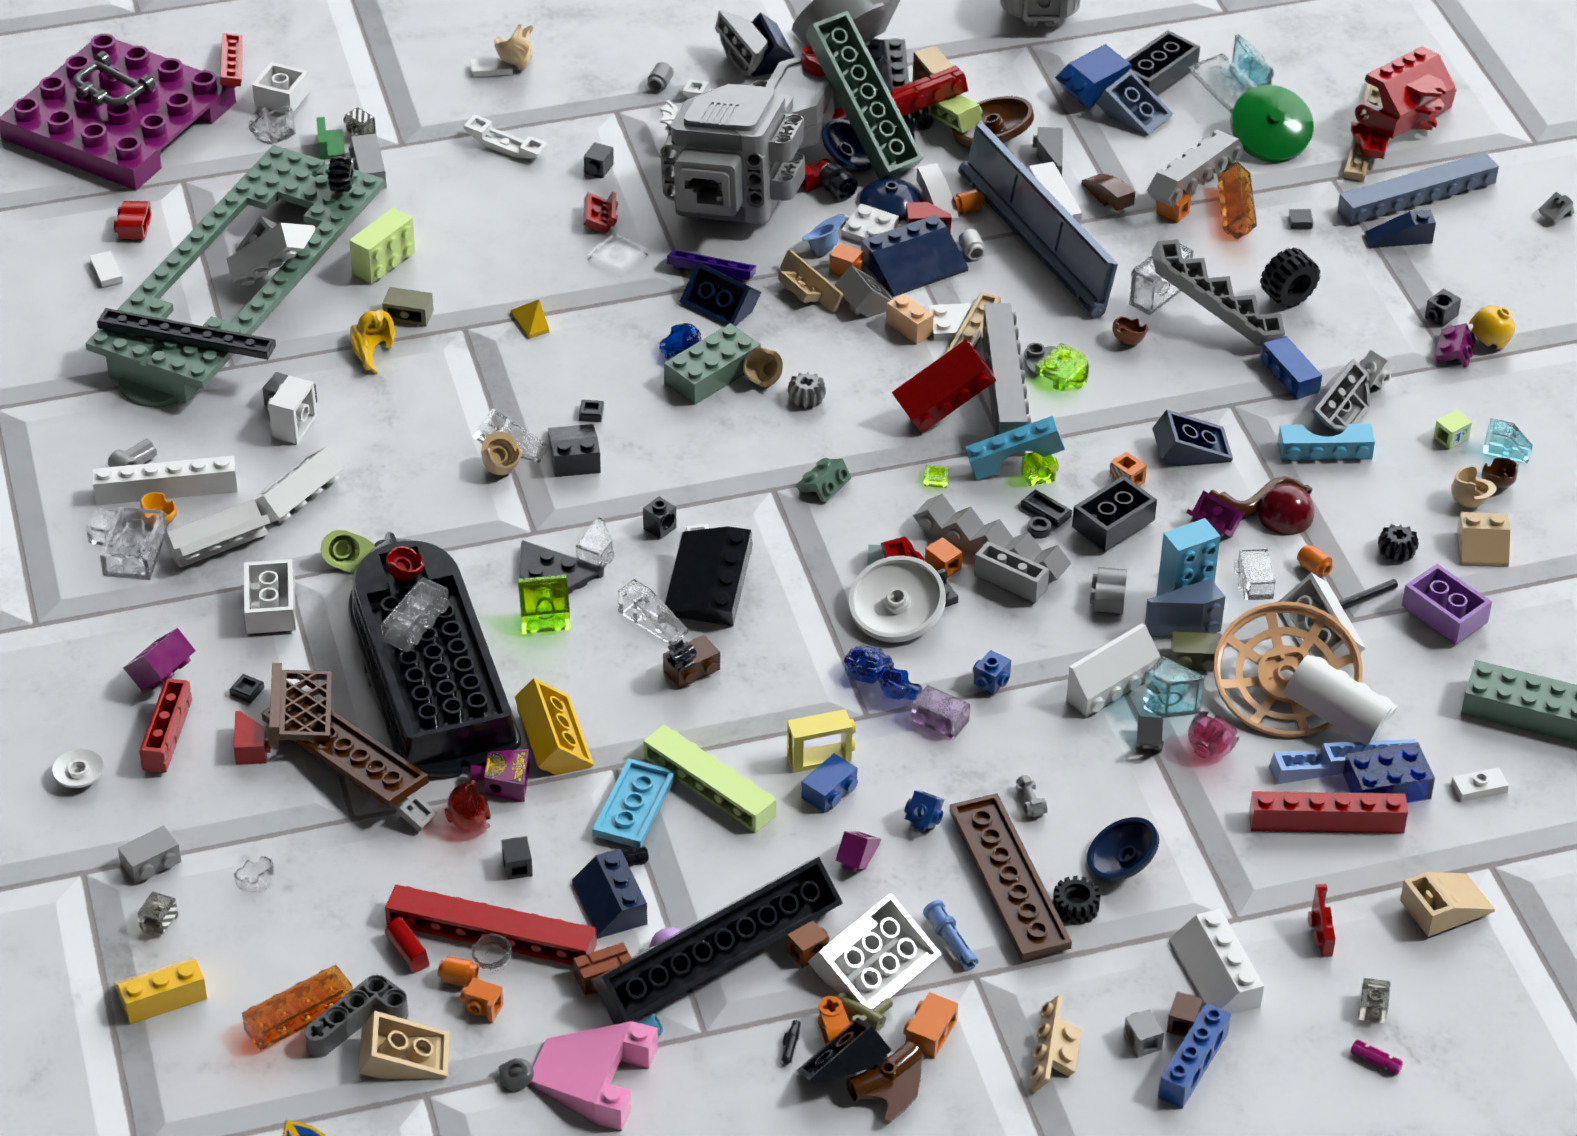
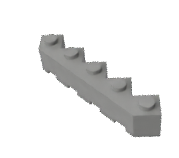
M1216 130L1211 138L1206 137L1201 140L1196 149L1191 147L1184 152L1182 159L1176 158L1167 165L1168 169L1157 171L1146 191L1152 199L1174 208L1176 202L1181 200L1183 192L1190 195L1197 188L1198 183L1204 186L1206 181L1210 180L1213 173L1219 175L1221 170L1226 168L1228 162L1234 164L1236 159H1239L1242 155L1243 145L1238 138Z
M1179 239L1157 241L1151 253L1155 272L1257 346L1285 335L1281 313L1260 315L1256 295L1234 296L1230 276L1208 278L1204 258L1183 260Z
M943 494L928 499L913 515L927 535L938 540L943 537L956 548L974 556L989 541L1049 568L1048 583L1058 580L1071 565V562L1059 545L1042 550L1029 532L1013 538L1000 519L984 525L971 506L955 512Z

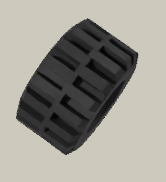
M1288 248L1283 252H1279L1267 263L1265 270L1261 274V288L1278 305L1283 308H1291L1293 305L1297 306L1304 302L1309 295L1311 296L1313 290L1318 285L1317 282L1320 280L1319 275L1321 272L1319 266L1302 250Z

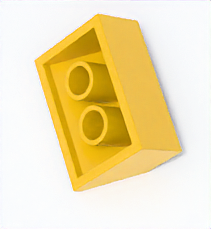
M193 958L113 983L129 1024L207 999L203 974L196 959Z

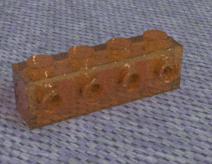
M1236 161L1217 175V187L1220 194L1222 228L1228 235L1231 234L1238 240L1257 227L1251 174Z
M335 964L242 1012L244 1030L261 1051L307 1027L312 1021L353 990V986Z

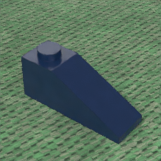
M1431 210L1409 211L1365 231L1364 235L1370 248L1433 243L1436 222Z

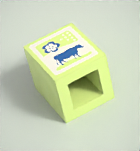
M1455 410L1436 420L1433 438L1450 450L1469 439L1472 421Z

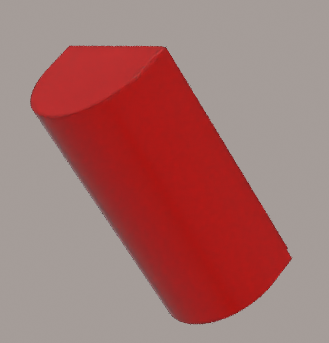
M399 916L392 920L385 928V935L413 972H419L429 967L430 962L426 949L403 918Z

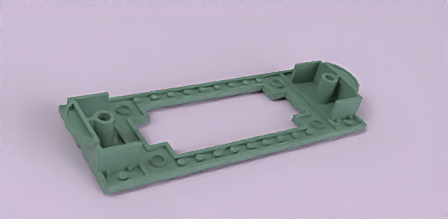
M273 145L117 310L167 319L174 311L173 303L160 300V298L247 205L268 210L274 202L281 199L310 208L303 215L304 222L318 227L305 248L296 253L294 258L288 259L231 322L211 316L203 325L205 327L252 335L385 187V179L354 169L352 189L349 192L339 193L331 191L327 179L329 164H325V160ZM100 328L85 343L86 350L106 356L109 377L119 380L121 393L127 399L139 405L149 407H165L176 404L179 401L187 403L198 389H203L234 355V353Z

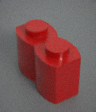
M123 201L122 206L118 207V219L114 220V232L118 234V239L146 238L152 216L150 201Z

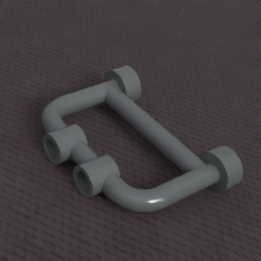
M104 51L96 54L94 62L80 70L73 78V84L77 88L78 95L83 99L90 95L92 102L98 107L104 103L110 106H121L142 92L149 93L156 88L154 80L149 75L142 76L137 82L109 67L112 61L110 56ZM99 70L133 89L119 98H112L105 90L101 89L99 91L90 82L84 83L81 80L94 71Z

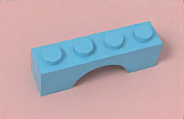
M1053 416L965 446L977 481L999 473L1003 461L1014 453L1032 451L1042 457H1046L1065 450Z
M1348 424L1344 432L1330 437L1313 434L1303 425H1280L1277 443L1281 461L1372 459L1375 439L1371 424Z

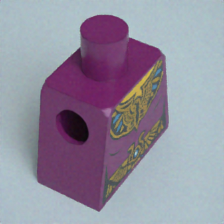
M529 749L489 752L487 754L486 766L471 765L470 780L484 781V789L487 796L525 802L530 769Z

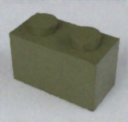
M389 287L383 300L382 308L391 316L393 322L426 327L434 310L433 296L429 292Z
M1173 631L1170 648L1171 669L1213 671L1214 656L1218 642L1222 637L1221 633Z

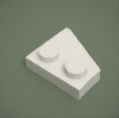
M971 303L928 305V311L934 314V341L954 339L971 310Z

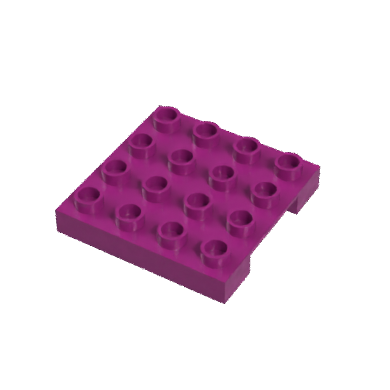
M98 34L78 53L68 57L65 63L50 76L43 78L39 85L27 95L16 100L13 106L0 116V135L3 140L137 191L162 169L160 151L196 119L213 124L236 104L235 88H227L224 85H220V77H217L211 71H201L182 64L179 59L166 58L149 52L146 47L133 46L119 41L111 34ZM104 51L110 56L112 61L109 67L137 82L142 76L149 75L154 80L156 88L149 93L142 92L121 106H110L104 103L98 107L92 102L90 95L85 99L78 95L77 88L73 84V78L80 70L94 62L96 54ZM99 70L94 71L81 80L84 83L90 82L99 91L101 89L105 90L112 98H119L133 89Z

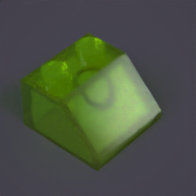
M566 575L518 579L522 634L571 629Z

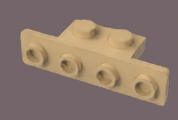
M787 250L780 266L783 271H780L777 279L784 284L787 290L795 293L800 301L804 303H809L810 301L820 302L831 312H836L843 293L794 251Z
M1058 995L1050 1002H1046L1040 1011L1042 1018L1037 1031L1038 1043L1033 1054L1035 1058L1034 1067L1030 1073V1079H1032L1030 1090L1033 1092H1037L1049 1082L1051 1068L1068 1077L1076 1070L1082 1030L1060 1018L1062 997Z

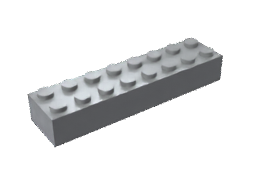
M1011 303L984 304L982 340L985 363L997 380L988 386L995 436L1031 423V416H1027L1029 414V401L1024 400L1027 399V387L1022 385L1025 383L1024 370L1020 371L1023 368V358L1018 356L1021 353L1020 341H1016L1019 338L1018 326H1016L1017 316L1016 312H1012ZM1020 451L1010 456H1025V451Z

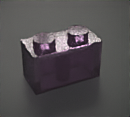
M927 685L912 702L911 720L952 739H955L969 722V703L930 685Z

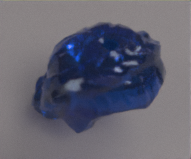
M691 323L674 325L671 327L670 334L659 343V349L668 361L701 341V333Z
M876 646L851 648L844 658L846 674L851 679L870 684L875 683L880 676L889 673L894 667L891 657L884 654L883 650Z
M888 663L878 672L877 681L880 683L884 695L888 698L915 701L919 700L922 696V686L909 681L908 671L896 669L891 663Z

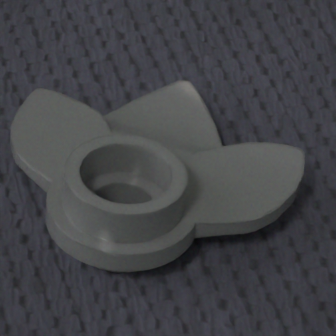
M1031 343L1025 349L1026 366L1032 373L1041 374L1045 371L1053 374L1062 371V365L1057 359L1064 354V351L1055 346L1044 347L1040 343Z

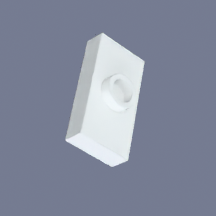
M1499 767L1453 776L1451 785L1460 801L1508 792L1509 784Z

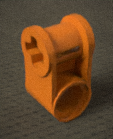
M826 996L820 1000L818 1025L826 1045L850 1025L851 1022L840 999L834 996Z

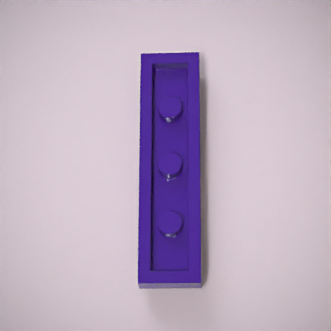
M674 249L667 255L666 264L673 265L676 269H694L697 262L727 276L735 277L738 281H748L756 274V265Z

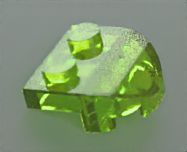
M1061 343L1035 365V373L1052 380L1054 389L1064 391L1065 387H1075V390H1077L1088 381L1089 364L1083 353Z

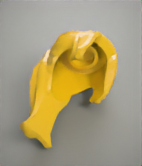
M384 310L365 312L360 317L358 324L350 326L352 350L362 361L364 369L378 374L373 361L375 347L380 342L385 341L386 348H392L395 339L393 320Z

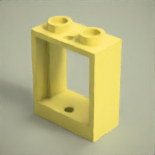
M846 709L787 720V757L793 773L816 769L834 753L844 760L851 762L852 751H855V742L852 734L856 733V727L853 718L849 719ZM841 734V742L804 749L805 740Z

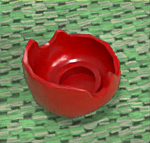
M405 546L395 547L388 553L386 558L388 572L393 578L401 581L415 579L424 567L422 555L416 554L413 549Z

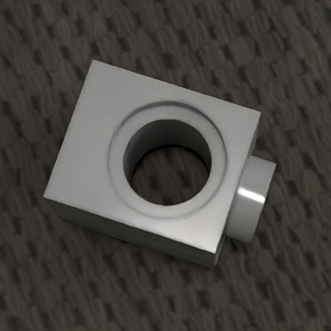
M1150 1009L1135 1012L1125 1017L1123 1034L1138 1058L1162 1050L1164 1031Z

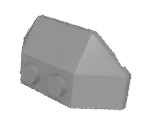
M719 10L715 30L720 35V41L726 56L744 77H749L763 60L768 41L750 20Z
M1352 359L1326 384L1308 408L1324 425L1344 432L1348 424H1357L1370 408L1369 374L1355 359Z

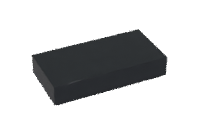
M1036 489L1021 501V508L1037 517L1047 518L1051 525L1056 528L1072 517L1071 509Z

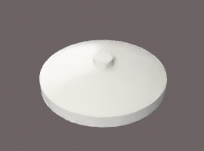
M891 556L870 564L856 577L849 593V607L856 625L868 636L884 642H904L923 635L938 622L946 603L944 584L938 572L927 562L910 556Z

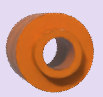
M977 189L961 192L953 197L957 212L961 214L981 210L982 205L985 204L983 193Z
M1305 545L1297 554V560L1300 565L1319 578L1328 575L1332 570V558L1315 546Z
M447 956L445 961H440L438 976L441 977L443 983L468 987L472 978L478 979L479 965L473 964L472 960Z

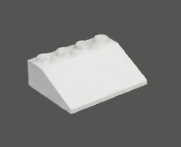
M890 893L807 962L821 979L838 993L843 992L848 995L849 999L873 1009L885 998H890L939 957L941 953L892 893Z

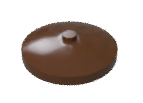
M1001 96L977 103L983 112L981 115L983 123L1002 143L1022 134L1030 127L1034 120V111L1031 103L1021 97ZM975 127L964 133L952 128L956 142L971 147Z

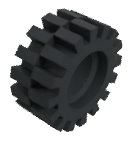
M1068 876L1065 877L1064 882L1060 880L1058 886L1055 885L1053 905L1059 917L1063 916V922L1066 923L1069 919L1072 925H1075L1076 921H1079V924L1082 925L1085 919L1089 923L1092 921V917L1096 918L1099 912L1101 893L1099 892V887L1097 885L1094 886V881L1086 882L1087 878L1083 876L1081 880H1078V876H1073V880H1070ZM1078 897L1085 900V902L1073 903L1067 899Z

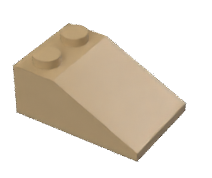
M374 1011L362 1027L359 1073L383 1080L446 1079L448 1076L450 1031Z

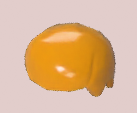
M151 492L144 495L140 500L141 516L148 524L165 526L171 523L177 515L174 500L168 502L164 493Z

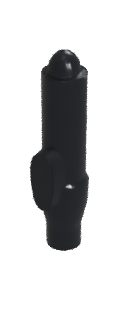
M798 1020L792 1021L788 1032H785L783 1037V1046L785 1047L781 1060L784 1065H788L793 1059L800 1035L801 1022Z

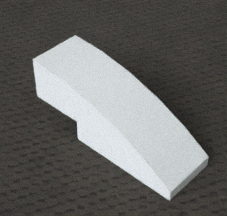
M934 163L917 167L916 181L924 192V201L950 213L952 216L951 222L959 221L952 194L938 164Z

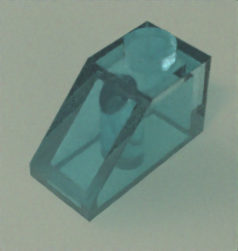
M1491 418L1486 433L1483 453L1528 463L1533 447L1531 442L1514 423Z

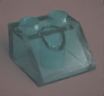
M1235 35L1232 71L1247 90L1260 85H1271L1272 78L1274 77L1273 68L1269 66L1264 56L1252 44L1240 35Z
M1161 656L1146 673L1143 708L1162 718L1198 714L1201 709L1205 677Z

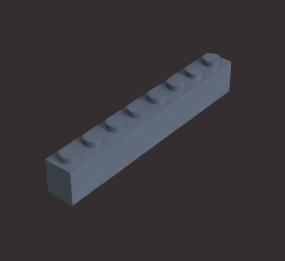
M1486 152L1340 193L1337 211L1350 225L1494 184L1497 180L1499 166Z

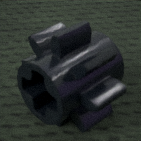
M681 639L668 646L670 652L666 654V659L673 669L679 668L682 672L695 665L693 659L697 657V652L690 642L684 643Z

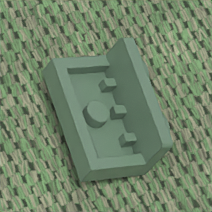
M823 458L816 463V466L811 471L803 475V479L796 486L800 493L817 492L820 501L824 503L851 479V475L843 458Z

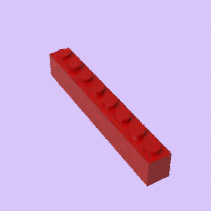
M395 884L385 906L386 925L400 916L409 928L414 931L573 965L574 958L594 952L597 945L595 927L544 917L534 913L521 912L511 908L498 907L487 903L470 901L460 897L447 896L437 892L424 891L410 886Z

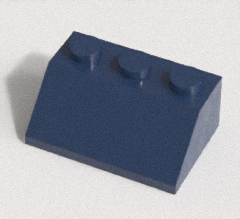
M760 12L752 20V24L768 42L763 60L751 74L754 77L772 74L779 62L795 58L778 24Z
M697 262L679 302L726 325L731 323L737 326L753 312L761 292Z
M621 848L596 855L572 879V884L592 927L596 928L598 939L648 924L647 902Z

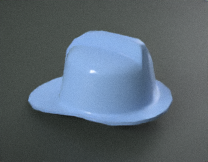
M838 215L828 218L817 225L810 233L803 236L802 240L808 241L810 247L818 256L830 252L838 243L837 229L844 223L845 217Z

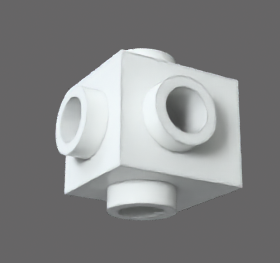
M1372 350L1359 363L1369 374L1368 386L1371 388L1373 385L1382 388L1389 381L1391 373L1396 365Z

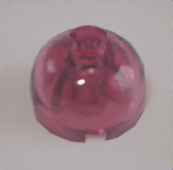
M1199 711L1192 719L1188 728V739L1194 748L1195 754L1204 759L1207 757L1212 759L1222 758L1228 755L1240 739L1236 737L1237 730L1222 717L1216 715L1214 718L1207 716L1209 712Z

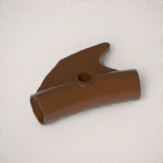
M906 1042L880 1066H874L848 1078L846 1086L853 1101L857 1102L862 1099L884 1101L888 1105L884 1122L887 1124L891 1123L918 1096L921 1081V1061L924 1058L920 1048L912 1042Z

